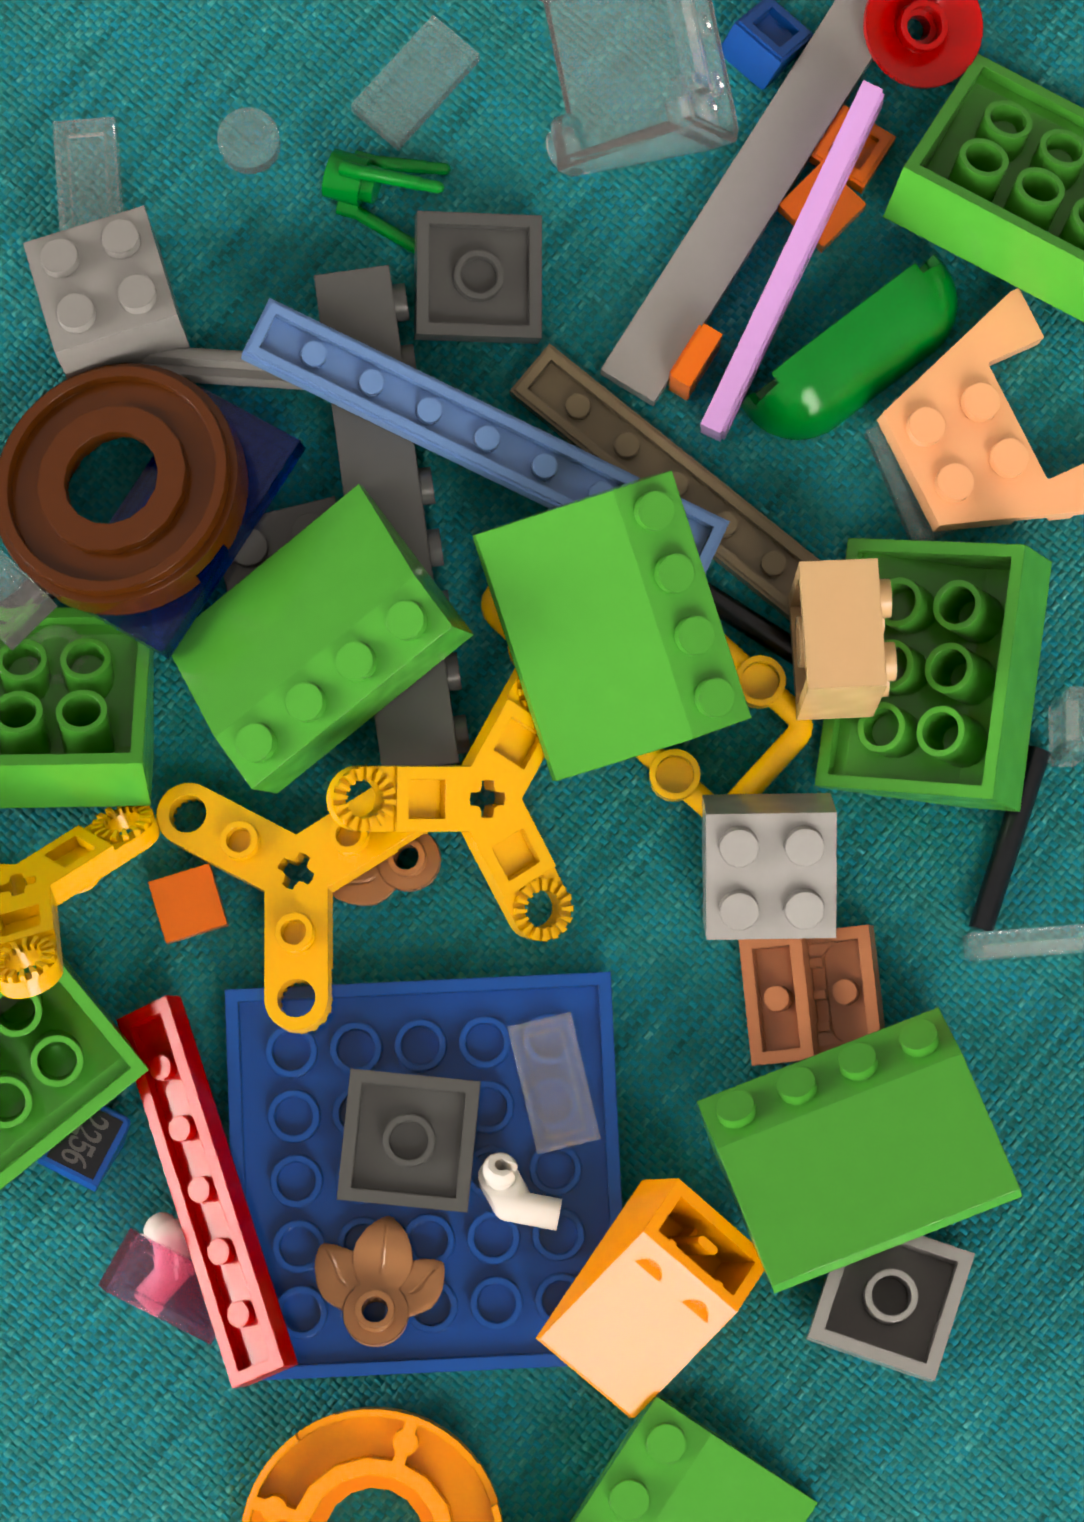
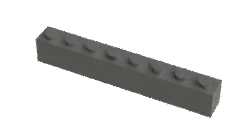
M389 265L314 275L321 323L417 369L413 344L401 345L398 322L410 320L405 283L392 284ZM331 403L344 496L358 484L362 485L434 580L432 567L444 566L439 528L427 529L423 505L436 504L431 467L418 468L415 443ZM442 590L443 594L449 601L448 590ZM452 652L374 715L381 765H460L459 754L469 752L470 742L466 715L453 716L450 691L462 690L457 652Z

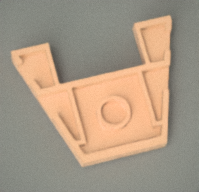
M1019 288L1010 291L877 419L933 532L1009 525L1014 521L1047 518L1048 521L1070 519L1074 515L1084 514V463L1050 479L1046 477L990 368L991 365L1038 345L1044 338Z

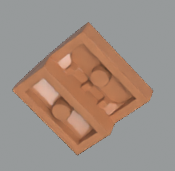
M867 924L836 928V938L738 940L752 1066L799 1062L885 1028L874 925Z

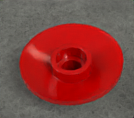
M867 0L863 18L865 41L873 60L886 75L905 86L929 89L952 82L960 77L969 65L973 63L982 42L983 18L978 0ZM910 19H916L923 27V36L920 40L912 38L909 34L907 24Z

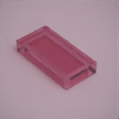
M130 1228L98 1286L105 1292L211 1345L216 1336L192 1259Z

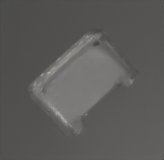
M538 0L544 3L566 110L565 114L554 117L551 122V132L546 135L548 155L559 172L571 177L710 151L736 142L738 138L737 116L712 0Z

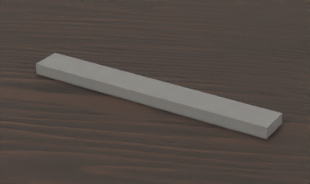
M867 0L834 1L601 368L600 375L654 407L668 385L669 372L699 325L702 326L703 323L706 324L778 211L780 202L794 186L809 162L814 149L873 61L863 30V18Z

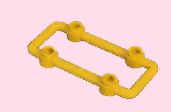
M488 586L481 599L482 615L487 623L506 640ZM725 635L747 705L750 708L756 709L769 707L788 724L787 729L727 793L762 794L806 746L812 736L813 721L796 719L795 696L785 688L786 675L784 669L775 659L764 655L750 657ZM508 647V653H509L510 661H511V662L513 663V665H514V662H513V659H512V656H511V653H510V650H509V647ZM659 749L636 757L650 770V785L658 797L670 802L684 801L702 817V795L714 794L700 782L699 764L690 753L681 749Z

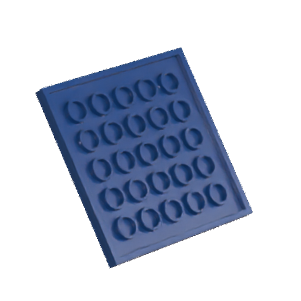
M611 972L332 985V1010L326 1022L322 1023L315 1031L312 1030L305 1034L289 1033L273 1022L265 1008L264 988L224 990L230 1152L298 1361V1365L263 1380L568 1366L539 1342L536 1337L622 1210ZM288 987L287 992L283 993V1000H281L283 1003L282 1009L286 1015L300 1017L307 1014L315 1002L313 987ZM350 1068L481 1081L468 1213L337 1200ZM504 1152L512 1156L518 1164L517 1169L530 1193L562 1199L557 1231L503 1221L495 1215L479 1187L478 1180L480 1167L489 1155ZM391 1216L407 1233L412 1247L413 1260L435 1259L444 1263V1286L434 1306L423 1313L410 1317L405 1331L396 1341L382 1347H369L360 1344L350 1336L344 1324L343 1311L332 1306L322 1298L316 1283L315 1258L318 1248L323 1243L338 1245L354 1251L357 1240L368 1226L382 1217ZM373 1302L366 1306L363 1316L370 1322H379L387 1315L388 1308L383 1303Z

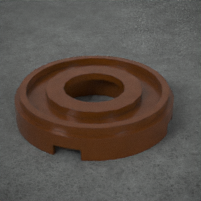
M133 363L112 364L97 367L64 380L40 397L26 411L8 437L0 456V536L6 549L19 568L38 586L56 597L63 604L84 612L99 615L135 614L161 607L191 591L201 583L196 575L211 562L222 545L228 550L230 549L240 529L246 510L248 497L247 462L243 447L232 425L213 400L200 387L173 371L157 366ZM121 437H131L146 444L154 453L158 469L155 490L146 505L130 518L115 523H94L80 516L72 507L68 488L70 479L81 461L101 444Z

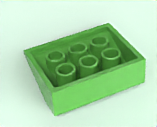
M977 54L975 60L969 65L905 163L883 217L1084 322V108Z
M672 470L647 476L472 535L552 781H559L689 741L751 718Z
M358 484L168 640L165 645L215 739L251 789L278 794L474 634L366 489Z
M848 538L845 560L878 558L879 579H890L892 615L891 618H885L884 642L895 643L897 677L896 681H890L889 696L881 698L873 717L823 719L814 786L955 807L1020 812L1052 562L1026 544Z
M72 607L21 608L17 610L0 608V622L9 625L0 630V808L151 806L154 761L153 609L128 615H99Z
M63 955L62 977L49 990L24 999L8 998L0 992V1190L149 1070V1067ZM28 967L24 969L26 973L30 972Z
M939 1007L696 1101L712 1150L774 1294L1022 1197L1019 1184L964 1056Z
M657 1394L641 1411L569 1522H806L818 1502Z

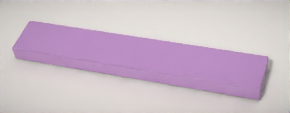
M863 80L700 424L702 434L719 442L722 439L725 440L882 109L885 96L882 88Z

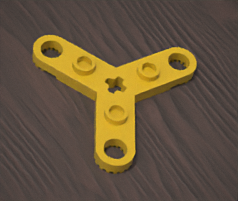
M516 668L509 677L461 765H356L341 770L331 780L326 794L327 808L333 820L345 829L358 832H461L508 924L519 936L534 941L548 942V940L559 938L558 935L567 930V924L571 923L573 919L570 917L571 911H574V905H571V894L567 892L566 887L563 885L555 869L556 864L522 800L545 756ZM365 780L374 789L375 803L367 815L358 818L352 815L351 810H348L349 804L346 803V800H348L346 794L350 792V786L355 785L356 781ZM482 781H484L485 790L495 793L494 804L485 805L483 816H481L480 807L470 804L471 793L481 790ZM541 890L549 896L552 903V911L549 919L544 924L534 927L528 921L529 917L525 915L528 910L525 909V905L529 904L527 900L533 897V893H539Z
M182 783L169 789L161 798L156 812V820L161 833L174 845L264 892L265 1008L273 1022L289 1033L300 1034L318 1029L322 1023L326 1022L332 1010L333 892L393 854H396L400 848L424 833H428L352 831L338 825L331 815L328 814L298 834H294L196 783ZM372 787L347 802L349 804L348 810L352 811V815L359 818L367 815L372 810L375 803V792ZM188 800H198L204 803L206 817L203 824L192 832L178 831L174 824V814H177L176 809L178 807L181 808L183 802L185 804L188 803ZM304 858L309 859L307 868L314 874L312 881L309 884L299 881L293 889L288 888L291 879L284 873L285 867L289 863L299 866ZM295 983L309 984L315 992V1002L312 1009L300 1017H290L282 1009L283 1003L281 1000L284 998L283 993L287 992V988L294 986Z
M117 806L115 810L107 807L105 808L106 814L100 812L96 815L97 819H94L85 828L80 825L76 826L17 864H0V992L4 996L12 999L30 998L49 990L60 980L63 974V959L57 906L78 893L92 889L102 877L147 850L157 841L160 830L153 809L150 806ZM27 967H28V969H29V971H30V972H28V973H26L25 970H24V969L27 968Z

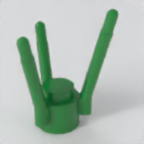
M335 148L325 168L322 196L338 201L336 207L337 215L359 221L414 254L415 238L364 209L362 204L363 202L375 203L381 184L439 194L444 190L442 182L406 173L447 175L451 169L447 163L377 156L360 150L351 153Z

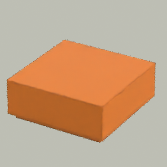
M842 106L811 154L809 162L816 167L821 162H825L850 109L849 107ZM874 123L846 185L862 194L894 145L896 136Z
M823 162L779 204L778 212L793 226L824 164ZM845 185L816 246L821 253L866 208L867 204L847 185Z
M705 323L697 327L669 372V391L688 401L718 353L722 333Z
M204 864L148 882L167 944L229 926L211 864Z

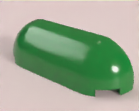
M933 254L920 268L915 263L901 272L771 373L774 379L756 393L748 395L741 404V408L761 429L784 439H811L824 435L836 428L933 354L950 335L956 321L958 295L954 280L945 264L937 254Z

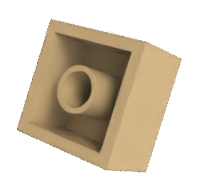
M878 558L800 561L788 596L796 719L818 720L873 717L881 698L889 696L890 681H896L897 677L895 643L884 642L885 618H891L892 615L890 579H879Z

